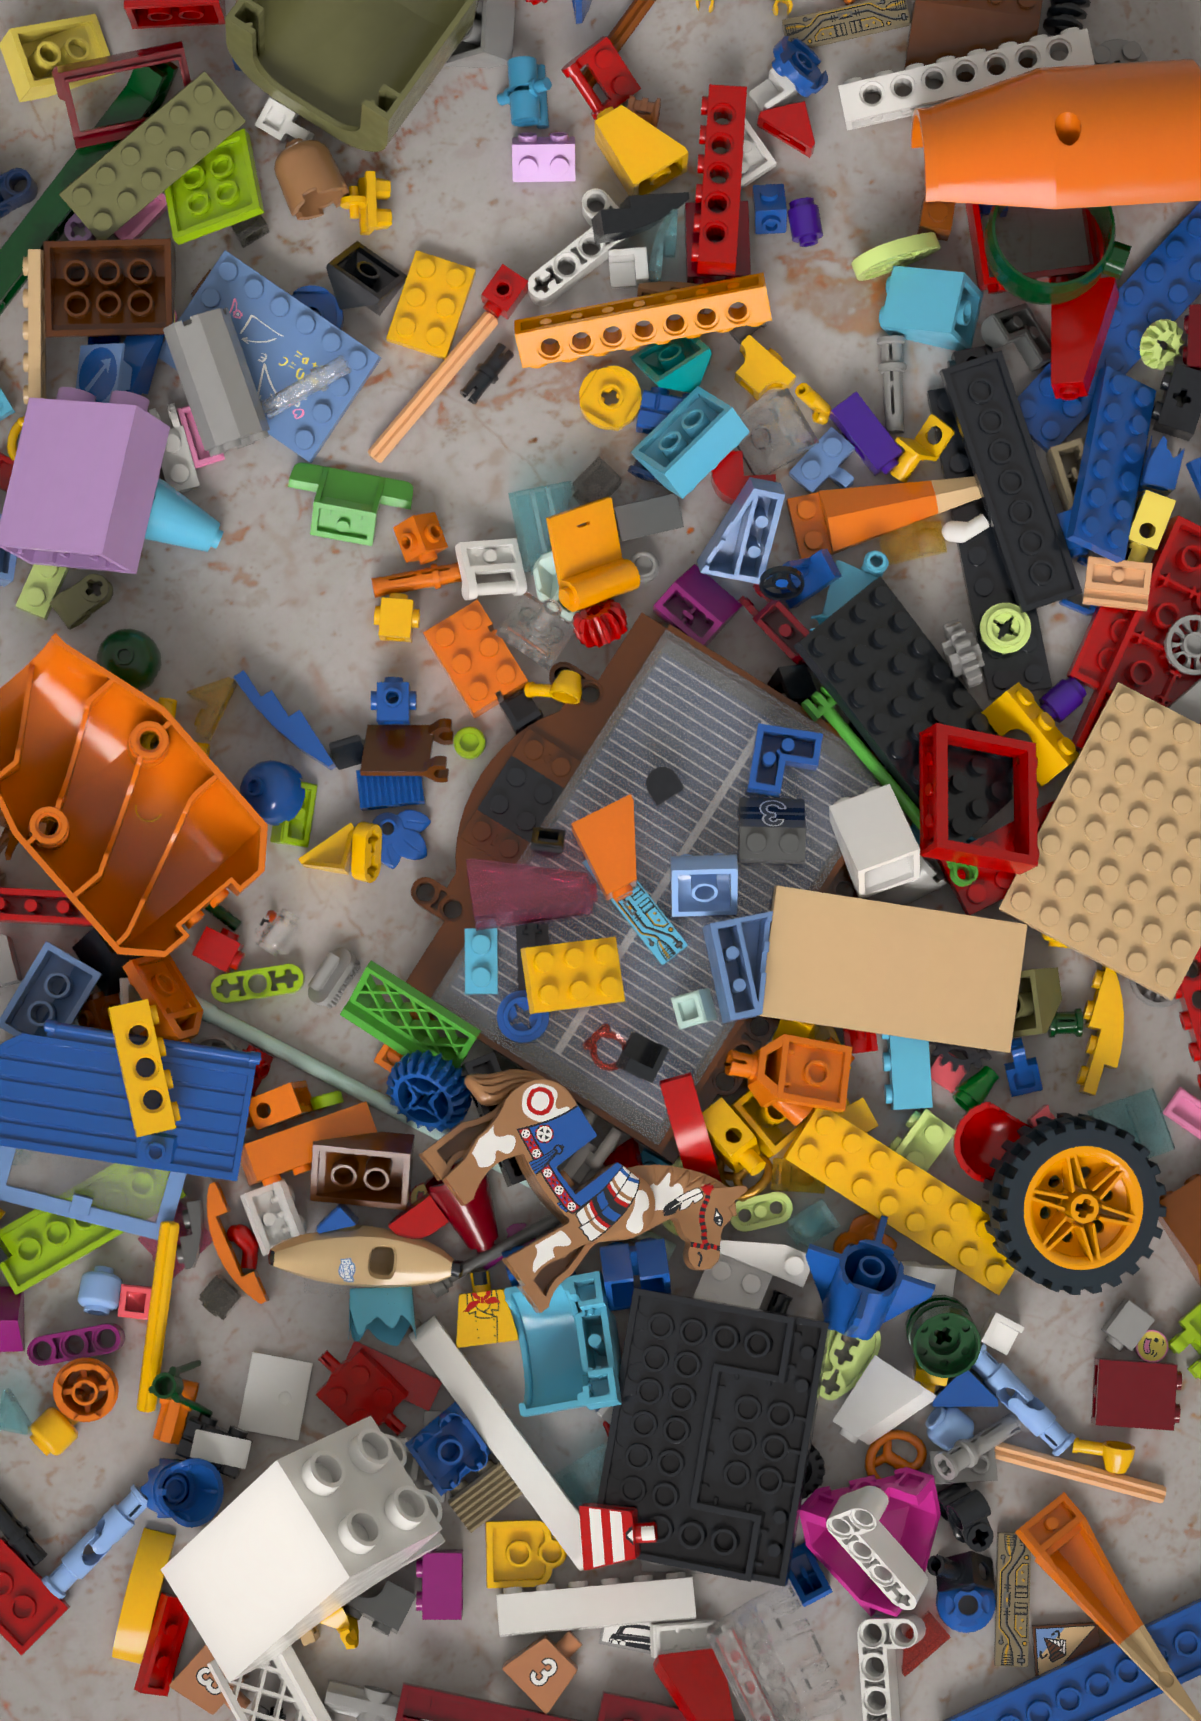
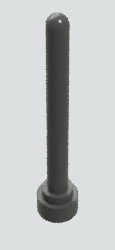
M551 1214L495 1244L492 1248L471 1257L463 1263L462 1277L501 1257L502 1252L525 1244L560 1225L561 1222ZM452 1276L440 1282L429 1284L434 1295L439 1298L449 1292V1288L453 1286L454 1281L462 1277Z

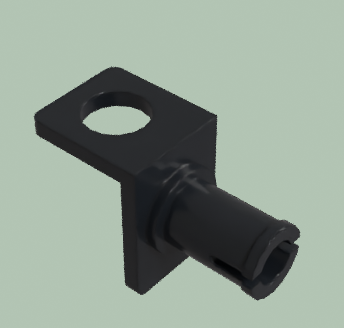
M968 1551L946 1558L936 1554V1557L933 1555L928 1560V1572L936 1576L937 1590L943 1593L970 1585L990 1591L995 1589L993 1561L990 1557ZM980 1563L984 1566L986 1571L985 1580L981 1577L979 1572Z

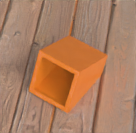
M631 794L571 823L572 833L607 901L614 898L615 902H619L631 896L633 888L636 887L634 800Z

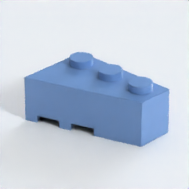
M749 477L697 559L700 573L759 584L760 576L767 568L785 498L781 483Z
M773 911L710 923L702 927L723 1023L753 1018L763 1013L767 974L765 971L770 945L769 932Z

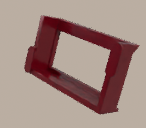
M182 41L55 66L53 68L52 74L57 95L60 100L65 101L76 149L124 139L148 117L80 131L69 82L178 60L185 87L191 82Z

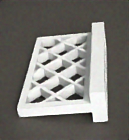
M291 1645L278 1657L270 1661L273 1667L268 1666L269 1662L257 1668L261 1669L257 1687L241 1683L243 1676L229 1683L215 1659L207 1663L237 1721H248L245 1714L250 1716L249 1721H255L256 1718L266 1721H286L279 1719L283 1701L293 1703L297 1710L294 1721H332ZM267 1672L278 1675L281 1681L278 1693L263 1689ZM240 1688L255 1692L251 1710L240 1707L237 1701ZM261 1694L277 1699L273 1717L257 1712Z

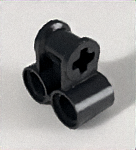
M953 1483L938 1492L941 1516L949 1522L955 1538L962 1543H966L975 1552H982L988 1549L993 1542L994 1534L987 1519L991 1515V1510L981 1492L977 1489L971 1491L966 1483Z

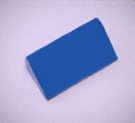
M338 1204L319 1222L316 1231L324 1233L355 1226L359 1218L346 1204Z

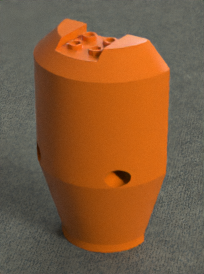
M1193 59L1036 68L931 107L915 108L912 118L911 148L923 147L925 201L1045 209L1201 201V67Z
M57 633L51 636L46 646L19 673L0 688V808L13 836L117 954L167 957L188 940L190 935L183 927L186 926L190 929L198 923L205 915L202 910L209 904L213 908L220 904L229 894L227 889L238 897L264 873L268 824L164 706L66 644ZM144 735H154L157 737L159 744L156 748L148 750L142 747L140 738ZM135 805H137V812H138L139 816H140L142 819H144V820H154V819H156L160 814H162V815H161V817H160L158 820H156V821H154V822H145V821H142V820L137 816V814H136V812H135ZM45 820L55 821L58 824V830L52 835H45L39 829L40 823Z

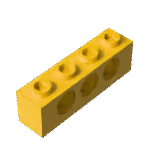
M148 999L109 1007L108 1013L135 1136L141 1137L176 1129L175 1122L180 1121L181 1118L177 1101H170L168 1089L174 1088L170 1069L164 1070L161 1057L167 1055L163 1037L157 1038L154 1025L159 1024L156 1005L149 1006ZM141 1026L147 1031L145 1043L136 1045L130 1041L129 1031L132 1027ZM141 1058H148L154 1063V1072L149 1077H142L136 1071V1064ZM149 1090H155L161 1095V1104L154 1110L148 1109L143 1103V1096Z

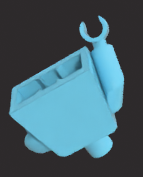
M876 550L868 552L865 555L861 569L836 560L835 564L842 577L829 585L822 614L813 615L811 619H816L820 625L879 576L882 577L889 564L885 554Z

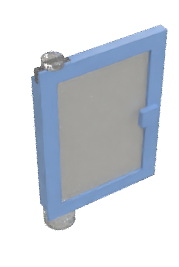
M0 1146V1200L155 1240H158L160 1223L163 1221H174L186 1178L184 1173Z

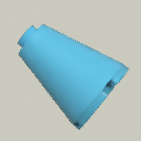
M158 478L145 539L208 552L210 547L216 549L224 531L219 530L221 523L166 481Z

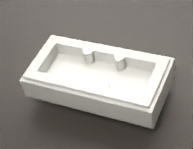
M708 1618L650 1623L651 1657L656 1658L657 1655L716 1648V1620Z

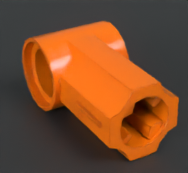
M182 1379L184 1384L182 1395L195 1402L199 1383ZM160 1398L159 1403L162 1405L153 1438L162 1442L179 1445L186 1428L189 1411L193 1409L181 1403H176L174 1400Z

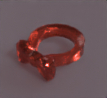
M604 1023L591 1037L582 1043V1047L585 1050H589L595 1065L602 1070L613 1071L619 1069L615 1066L617 1061L610 1064L603 1063L597 1055L596 1042L601 1037L615 1039L620 1043L623 1051L627 1041L620 1034L610 1031V1025Z

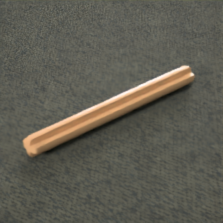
M488 311L483 313L368 450V454L378 463L383 462L498 325V320L493 314Z
M1004 1442L995 1447V1456L998 1460L1157 1503H1163L1166 1496V1487L1160 1484L1123 1474L1111 1473L1104 1469Z

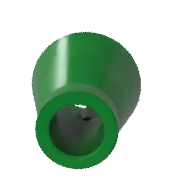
M984 1066L979 1072L955 1088L956 1093L952 1097L967 1112L970 1108L985 1101L999 1076L990 1067Z

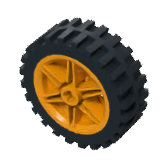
M1057 1113L1056 1119L1046 1116L1037 1118L1036 1127L1030 1128L1024 1125L1017 1130L1020 1138L1015 1142L1007 1139L1001 1145L1006 1151L1001 1160L993 1157L989 1165L995 1169L992 1180H984L983 1188L989 1191L990 1194L989 1200L982 1201V1211L989 1214L990 1221L984 1224L987 1233L996 1239L992 1244L997 1252L1007 1258L1006 1262L1012 1268L1052 1291L1059 1292L1064 1290L1070 1295H1080L1081 1290L1084 1289L1092 1294L1102 1292L1101 1285L1104 1283L1116 1287L1122 1283L1120 1276L1123 1273L1128 1272L1134 1275L1140 1270L1136 1262L1142 1256L1150 1258L1154 1250L1148 1246L1153 1236L1161 1238L1163 1229L1157 1227L1159 1216L1166 1217L1167 1207L1159 1203V1196L1166 1195L1165 1185L1156 1181L1155 1178L1156 1175L1161 1173L1158 1164L1147 1158L1150 1152L1144 1145L1137 1143L1133 1135L1101 1119L1078 1113V1116H1073L1069 1113ZM1082 1167L1089 1168V1174L1085 1178L1082 1175ZM1056 1175L1058 1180L1049 1186V1179ZM1111 1191V1198L1103 1201L1102 1199ZM1077 1203H1083L1082 1208H1076ZM1043 1207H1046L1049 1213L1045 1219H1042L1040 1216V1211ZM1094 1220H1099L1102 1223V1230L1100 1232H1096ZM1071 1232L1070 1240L1067 1242L1063 1241L1062 1239Z

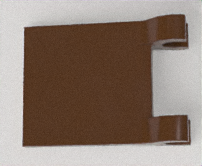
M442 718L430 725H367L360 769L361 776H425L435 782H448L449 768H446L447 757L435 756L431 758L433 741L442 745L453 744L454 731H451L452 719Z

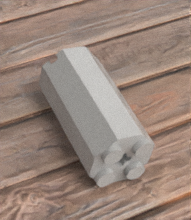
M218 308L191 316L189 320L183 323L180 320L163 328L205 451H209L210 457L225 453L235 447L239 449L254 444L255 441L269 437L268 431L270 428L228 308Z

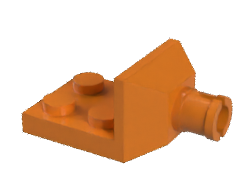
M170 954L167 957L145 956L136 958L122 966L130 984L136 989L141 999H148L149 1006L156 1005L159 1017V1024L154 1025L156 1037L192 1043L191 1040L199 1033L204 1010ZM144 1030L139 1035L147 1036V1031Z
M783 1034L751 1054L731 1049L726 1058V1063L731 1065L725 1066V1074L748 1079L747 1086L761 1107L768 1108L781 1101L841 1113L846 1109L852 1047Z

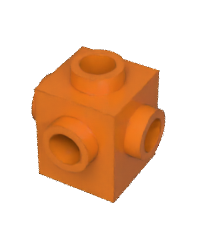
M435 512L412 515L393 527L406 563L419 561L423 565L438 559L437 554L448 548Z

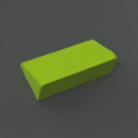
M301 781V788L305 789L302 808L292 820H285L282 823H278L280 825L277 826L272 825L270 842L309 847L317 784Z

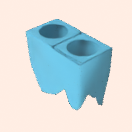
M412 1287L350 1289L349 1335L351 1330L354 1341H360L366 1329H369L378 1340L392 1346H398L410 1325L416 1336Z

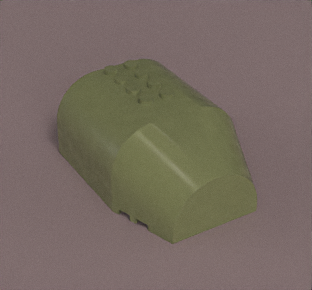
M238 0L225 17L226 44L230 55L239 68L252 82L273 99L352 147L369 152H380L389 144L472 27L479 0Z

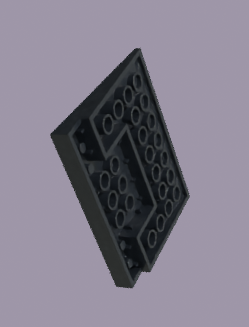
M634 1288L618 1377L622 1405L613 1406L597 1504L637 1508L638 1523L656 1522L658 1530L657 1542L640 1543L641 1553L636 1559L748 1582L753 1580L783 1587L788 1584L832 1322Z

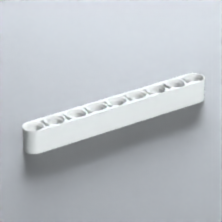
M435 1315L416 1328V1336L414 1331L408 1334V1336L576 1567L580 1571L583 1570L579 1510L461 1349L457 1348L456 1342Z

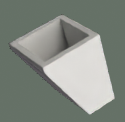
M890 784L882 787H871L861 795L853 798H841L829 806L830 823L858 898L864 899L920 878V848Z

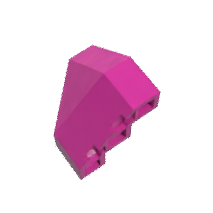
M904 1467L894 1470L893 1476L876 1479L875 1475L849 1481L848 1487L831 1490L830 1486L816 1489L801 1505L799 1514L807 1548L870 1617L877 1610L897 1617L903 1609L897 1607L889 1600L827 1529L826 1522L842 1495L865 1486L880 1488L888 1496L889 1503L879 1521L925 1572L941 1515L934 1476Z

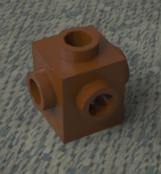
M104 991L91 994L77 1016L79 1026L112 1031L108 1008L121 1005L118 993L105 996Z

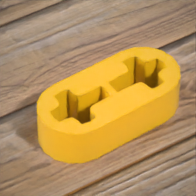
M365 821L358 823L352 837V876L356 880L367 883L374 882L381 869L382 830L377 824Z

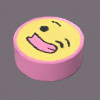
M1148 1329L1134 1349L1142 1360L1158 1362L1168 1352V1341L1161 1332Z

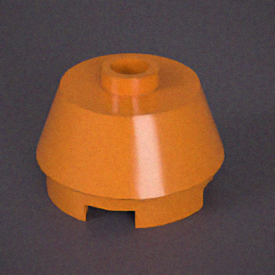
M78 1358L70 1361L60 1369L53 1383V1397L57 1407L65 1416L79 1422H92L106 1416L112 1410L118 1398L119 1386L114 1372L108 1365L94 1358Z

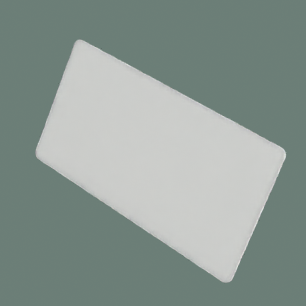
M196 1429L190 1457L246 1469L252 1442Z

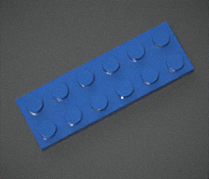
M1106 365L1098 371L1066 539L1118 563L1125 560L1156 390Z

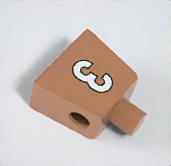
M568 1631L557 1643L547 1634H544L508 1659L503 1664L502 1670L547 1714L578 1671V1666L570 1657L583 1644L571 1631Z
M205 1645L169 1686L208 1713L214 1715L223 1704L229 1709L230 1707L207 1666V1663L215 1658L207 1645ZM246 1674L243 1675L241 1683L248 1677ZM239 1690L237 1701L241 1708L246 1709L251 1701Z

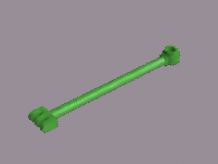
M820 687V691L826 699L816 691L811 695V699L816 706L809 699H806L801 703L803 709L814 722L823 715L882 786L891 785L901 809L920 830V810L835 710L833 706L837 703L825 687ZM946 861L950 869V878L954 884L964 887L977 879L978 869L976 866ZM958 869H962L965 872V879L958 877Z

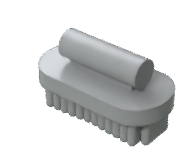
M341 947L328 953L308 984L310 986L308 997L312 1002L319 1006H326L329 1009L332 1006L336 1007V1003L339 1002L338 1000L341 999L342 993L347 988L346 986L349 985L354 978L353 976H356V973L361 968L359 966L360 961L355 959L351 951Z

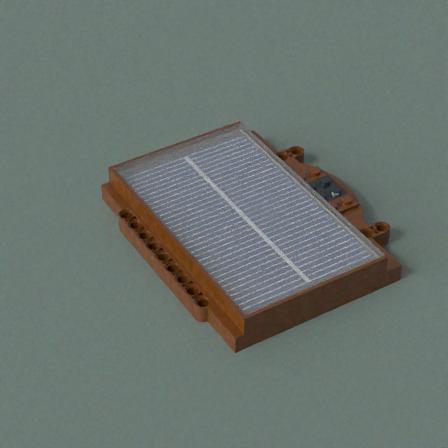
M641 612L599 680L568 662H558L550 669V684L555 681L554 677L558 672L562 670L574 671L581 676L582 691L588 687L595 688L600 694L599 698L594 702H586L581 697L578 704L564 703L560 711L531 724L512 738L496 754L480 775L465 805L460 821L455 855L456 874L447 888L429 877L419 878L412 885L411 896L415 903L444 923L406 980V983L479 1029L481 1032L477 1040L524 1070L535 1072L547 1080L561 1084L569 1091L576 1103L587 1108L598 1117L674 1164L680 1154L659 1081L691 1072L703 1113L710 1107L717 1095L729 1096L734 1094L745 1079L744 1077L733 1075L734 1085L731 1090L723 1091L717 1087V1076L720 1073H725V1066L731 1065L726 1063L728 1052L731 1049L734 1050L739 1045H743L749 1048L751 1053H754L767 1044L781 1020L756 1016L728 1023L722 1022L702 927L710 923L770 912L774 886L837 895V885L846 883L853 890L852 897L858 898L830 823L829 806L841 798H853L863 794L871 787H882V785L831 724L821 718L814 722L799 704L669 624L666 628ZM758 723L822 733L823 739L816 771L785 766L779 797L746 792ZM869 749L871 753L877 758V760L882 764V766L886 769V767L883 765V763L880 761L877 755L871 749ZM658 767H666L675 772L685 789L657 807L647 791L646 780L652 770ZM631 794L634 800L637 881L688 944L685 949L663 966L612 901L606 900L598 883L583 866L582 862L586 858L571 828V823ZM739 797L805 799L806 850L805 862L803 864L738 863ZM533 827L566 831L563 853L545 858L531 850ZM716 853L737 855V915L672 917L670 856H681L683 854L698 856ZM429 884L433 886L435 894L431 900L422 901L418 898L417 892L422 885ZM455 901L460 903L462 912L458 917L449 918L445 915L444 909L449 902ZM526 923L548 924L549 945L616 937L625 1001L549 1012L548 1026L538 1039L527 1043H519L508 1039L498 1026L497 1010L507 995L519 991L516 925H525ZM465 929H498V994L465 995ZM709 988L717 1013V1020L679 1030L671 998ZM517 1004L514 1005L518 1016L510 1025L522 1022L528 1029H531L529 1017L532 1014L529 1013V1010L523 1011ZM756 1018L765 1020L768 1025L767 1033L763 1036L754 1035L750 1029L752 1020ZM632 1032H636L669 1048L653 1084L615 1066Z

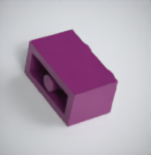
M434 1549L416 1561V1577L422 1578V1591L416 1592V1611H422V1620H462L463 1549Z

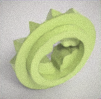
M1160 319L1146 329L1140 342V356L1145 365L1153 369L1164 370L1165 366L1174 365L1175 357L1182 356L1179 349L1185 343L1181 338L1183 330L1177 326L1176 322ZM1157 341H1165L1168 344L1167 349H1162Z
M999 603L990 607L984 613L979 626L982 641L985 642L991 651L1002 654L1017 652L1027 643L1031 634V622L1026 612L1021 613L1019 606L1012 603ZM1010 617L1013 618L1010 626L1013 634H1005L999 640L998 633L1000 628L996 626V623L1004 624Z

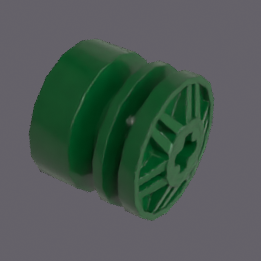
M932 1295L931 1298L910 1310L905 1323L906 1337L919 1366L928 1374L940 1378L957 1377L967 1372L976 1363L981 1351V1336L967 1307L958 1299L947 1295Z

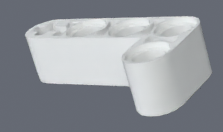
M594 188L588 190L583 195L582 215L591 228L529 277V298L535 305L547 306L554 302L606 261L609 250L621 249L628 242L629 238L614 242L595 244L591 219L598 212L589 210L587 206L593 201H598L604 205L603 209H620L604 190ZM588 244H593L599 247L600 251L590 256L583 252V248ZM568 263L574 266L575 271L570 275L561 274L558 270L563 264ZM539 284L542 287L547 286L548 292L544 293L542 290L537 292L536 286Z
M865 1486L842 1495L827 1519V1529L894 1605L904 1610H912L916 1607L928 1583V1577L879 1521L889 1503L888 1496L884 1491L875 1486Z
M878 1614L866 1619L858 1627L857 1639L863 1721H900L895 1649L910 1648L923 1639L926 1627L924 1621L919 1616L899 1614L897 1617L889 1614ZM871 1623L880 1627L882 1632L880 1640L871 1635ZM903 1623L909 1624L913 1628V1639H908L902 1634L901 1627ZM873 1657H877L883 1662V1673L877 1672L873 1668ZM876 1690L885 1695V1706H881L875 1701L874 1692Z

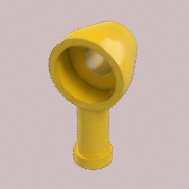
M562 670L552 684L527 682L524 692L528 698L535 696L552 697L563 703L578 704L582 697L581 676L574 671Z
M1076 1437L1072 1453L1077 1454V1452L1103 1456L1106 1471L1124 1474L1133 1460L1135 1446L1120 1441H1104L1102 1443L1082 1440Z

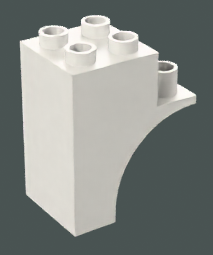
M372 1416L364 1418L276 1460L161 1569L229 1683L275 1659L305 1633L339 1608L394 1572L440 1547L445 1542L440 1533L443 1529L439 1524L443 1513L440 1502L432 1493L426 1490H419L404 1468L407 1461V1452L404 1445L396 1437L381 1432Z

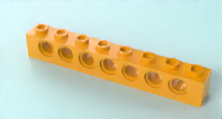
M763 272L514 320V331L522 368H541L548 363L558 361L573 362L579 357L589 355L599 357L608 354L610 351L621 349L631 351L642 345L652 343L662 345L678 338L694 339L704 333L715 331L725 333L736 327L746 325L756 327L767 321H772ZM741 302L744 304L740 308L730 307L733 303ZM704 308H709L713 310L709 314L699 313V311ZM673 314H678L682 316L678 320L668 319V317ZM642 320L650 322L647 326L637 325ZM611 326L619 328L615 332H608L605 329ZM579 332H584L588 334L584 338H577L574 336ZM548 338L557 340L553 344H546L543 342L545 339Z

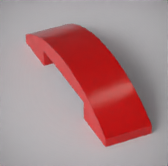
M691 1072L659 1081L683 1168L706 1174L722 1183Z

